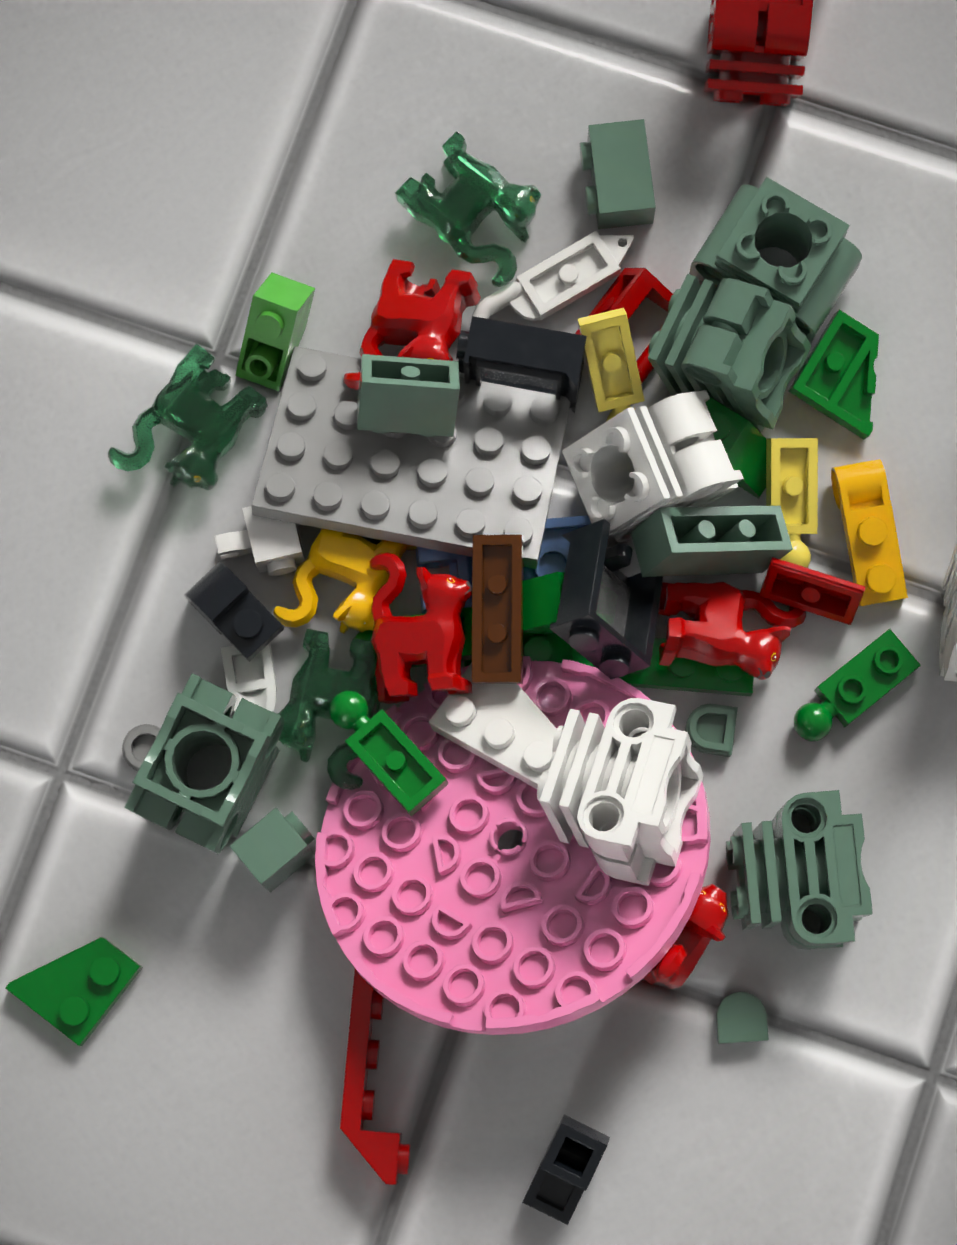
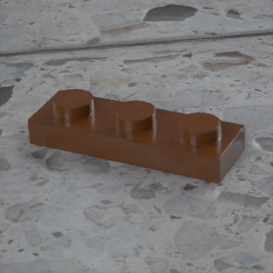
M473 535V684H523L522 535Z

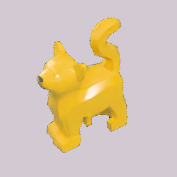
M321 529V532L310 548L307 559L297 568L292 581L295 594L299 600V606L294 610L276 606L273 616L285 627L297 628L307 624L316 614L318 596L312 580L318 574H322L355 588L340 603L333 614L335 620L341 621L339 632L345 634L349 628L359 632L373 630L374 619L371 613L373 597L388 581L389 574L384 570L371 569L370 560L377 554L386 552L395 554L401 559L406 550H415L417 546L382 540L379 544L375 545L363 538V536Z

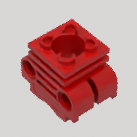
M711 0L707 54L720 55V60L710 59L706 63L705 73L719 74L718 79L708 78L704 82V92H713V101L740 103V101H743V95L760 96V105L781 107L790 105L791 98L796 99L802 96L803 85H790L788 81L789 79L798 80L803 77L805 66L790 65V61H800L807 56L813 0Z

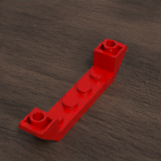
M355 969L340 1129L385 1184L396 1185L398 1184L399 1174L408 1175L410 1144H401L402 1133L363 1130L364 1120L372 1121L374 1114L375 1090L366 1089L368 1069L377 1070L380 1040L371 1039L373 1019L382 1020L384 997L363 979Z

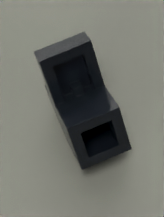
M218 562L184 594L188 602L220 635L223 634L249 662L284 630L283 625L249 591L248 587L221 562Z
M563 1115L522 1203L568 1225L584 1190L586 1191L608 1146L610 1137L567 1115Z

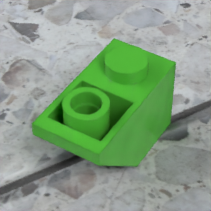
M271 272L253 295L235 376L279 392L286 378L294 347L299 346L306 329L315 292L314 287Z

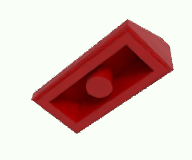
M772 557L765 573L759 596L851 625L864 594L865 586Z

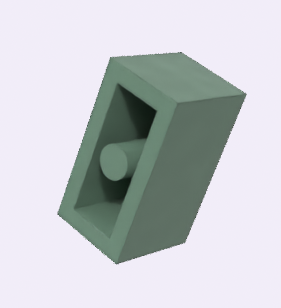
M644 119L588 125L587 142L580 143L582 171L591 170L592 186L585 187L588 215L596 214L598 230L653 224L656 205Z
M362 354L357 399V430H369L381 434L396 432L419 434L425 437H454L460 391L459 361Z
M274 808L233 842L230 848L259 883L271 893L315 856L308 846L315 838L293 811L284 817L277 808Z

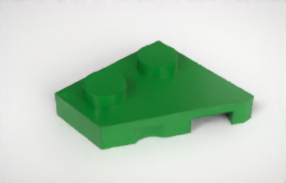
M839 309L834 313L788 392L863 440L868 438L873 431V422H870L871 399L876 389L874 361L878 357L879 334Z
M100 937L9 982L5 989L78 1046H83L143 967L106 938Z

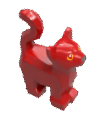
M393 259L382 281L379 300L371 314V326L362 341L359 352L361 357L362 354L382 355L378 348L384 344L405 346L396 357L453 361L449 354V349L461 332L462 314L466 307L476 306L481 299L477 290L478 284L472 273L452 269L446 276L441 289L437 279L430 278L428 284L418 286L407 279L413 274L415 269L414 263ZM360 372L346 373L343 378L344 383L347 387L358 390Z
M386 552L374 556L370 560V568L384 570L389 574L388 581L373 597L371 611L374 619L371 643L378 656L375 671L378 701L392 704L408 702L410 697L418 696V686L416 682L411 680L410 669L412 665L427 664V679L432 691L447 690L449 695L472 693L471 681L461 677V658L465 636L460 615L466 601L472 595L470 582L450 574H431L425 567H417L416 574L427 612L425 615L413 617L393 616L389 605L403 590L407 576L405 565L397 555Z
M723 581L714 583L677 582L675 584L662 582L658 614L670 617L683 611L693 618V621L684 620L681 617L668 619L666 640L659 647V665L670 666L675 658H685L711 666L736 665L749 675L759 680H765L771 676L773 670L778 665L782 642L790 636L792 628L804 622L806 611L790 606L789 611H783L777 608L770 599L760 597V593L741 590ZM749 609L756 611L767 624L773 627L749 632L743 631V611Z
M714 884L702 887L694 910L680 936L662 960L643 978L650 984L655 982L663 983L671 989L680 988L692 973L711 939L719 942L726 938L722 932L728 918L727 893Z

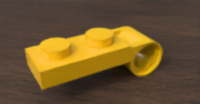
M877 459L832 467V489L836 505L841 510L853 583L865 586L859 606L908 598L892 503L882 461Z

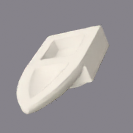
M270 643L250 662L234 646L222 647L221 654L227 690L236 696L233 710L236 711L241 699L244 698L274 712L276 689L278 688Z

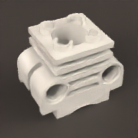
M707 390L676 394L655 403L649 408L646 406L638 407L635 410L633 407L626 408L562 450L591 524L605 519L610 523V537L615 536L617 542L631 541V532L660 507H703L738 488L737 482L744 478L740 470H733L722 441L714 439L713 433L717 429L705 403L710 399Z
M630 698L621 701L612 709L605 727L599 714L589 712L585 724L580 710L570 709L565 725H560L554 734L552 751L555 752L549 772L544 771L539 779L537 799L559 841L570 844L572 835H574L579 846L586 848L590 846L600 869L612 878L649 886L656 863L676 867L683 845V820L689 807L697 799L704 775L700 764L690 754L692 742L688 732L675 730L672 727L677 710L673 704L642 698Z

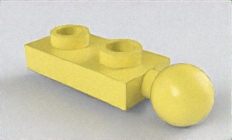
M623 307L577 319L580 334L587 336L584 353L598 412L612 409L606 421H608L626 408H632L631 404L645 401L627 313Z
M766 438V506H781L793 548L792 551L780 560L806 568L809 567L811 554L805 543L801 541V534H817L818 438Z

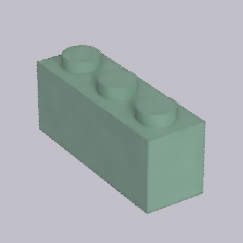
M781 506L660 507L631 532L642 577L763 573L767 570L772 557L781 559L793 550Z

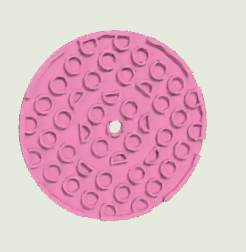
M523 656V684L518 685L556 728L560 725H565L570 709L580 710L585 724L589 712L599 714L605 727L612 709L621 701L630 698L650 700L637 688L619 677L611 680L596 667L564 659L562 663L531 661L530 656ZM469 666L461 668V677ZM429 682L425 683V690L418 693V696L410 698L408 702L403 703L398 708L394 704L385 712L447 779L448 785L411 817L352 751L349 752L326 797L328 806L324 815L321 832H317L316 882L322 910L330 931L354 968L380 995L411 1015L443 1028L487 1035L523 1034L550 1029L575 1021L599 1010L622 996L662 960L680 936L694 910L707 871L711 842L710 813L703 782L701 783L697 799L691 804L683 820V845L676 867L656 863L649 886L612 878L600 869L590 846L589 848L579 846L574 835H572L570 844L559 841L537 799V789L432 730L428 722L449 693L447 690L432 691ZM518 830L523 833L522 846L517 845L512 849H499L498 841L505 832Z

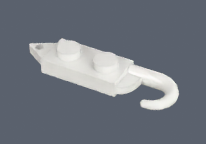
M594 231L516 277L515 281L485 297L476 306L472 316L489 319L493 314L510 305L516 314L530 321H542L619 276L621 272L620 265L634 242V235H599L597 231ZM624 242L626 246L621 247L618 243Z

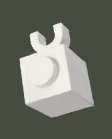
M251 506L242 508L247 530L214 536L218 554L221 556L222 561L253 553L259 573L268 571L270 576L284 575L297 569L296 564L305 561L297 524L252 515Z

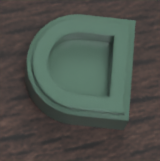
M704 704L693 710L685 727V732H688L692 742L691 746L702 753L730 757L732 755L738 707Z
M736 992L721 1001L716 1011L718 1044L769 1040L766 1010L763 1003L756 996L747 992Z

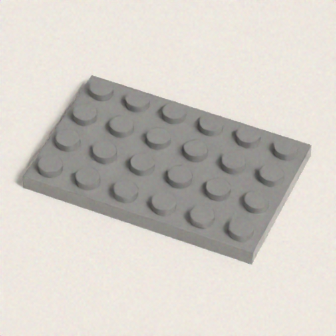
M294 347L252 501V515L473 557V535H522L523 567L537 569L570 410V401L566 397L561 396L560 400L555 399L556 395L484 381H482L481 386H477L476 380L470 379V384H465V379L459 377L460 391L454 437H425L419 434L396 432L381 434L369 430H357L358 390L347 387L343 378L346 373L360 372L361 359Z

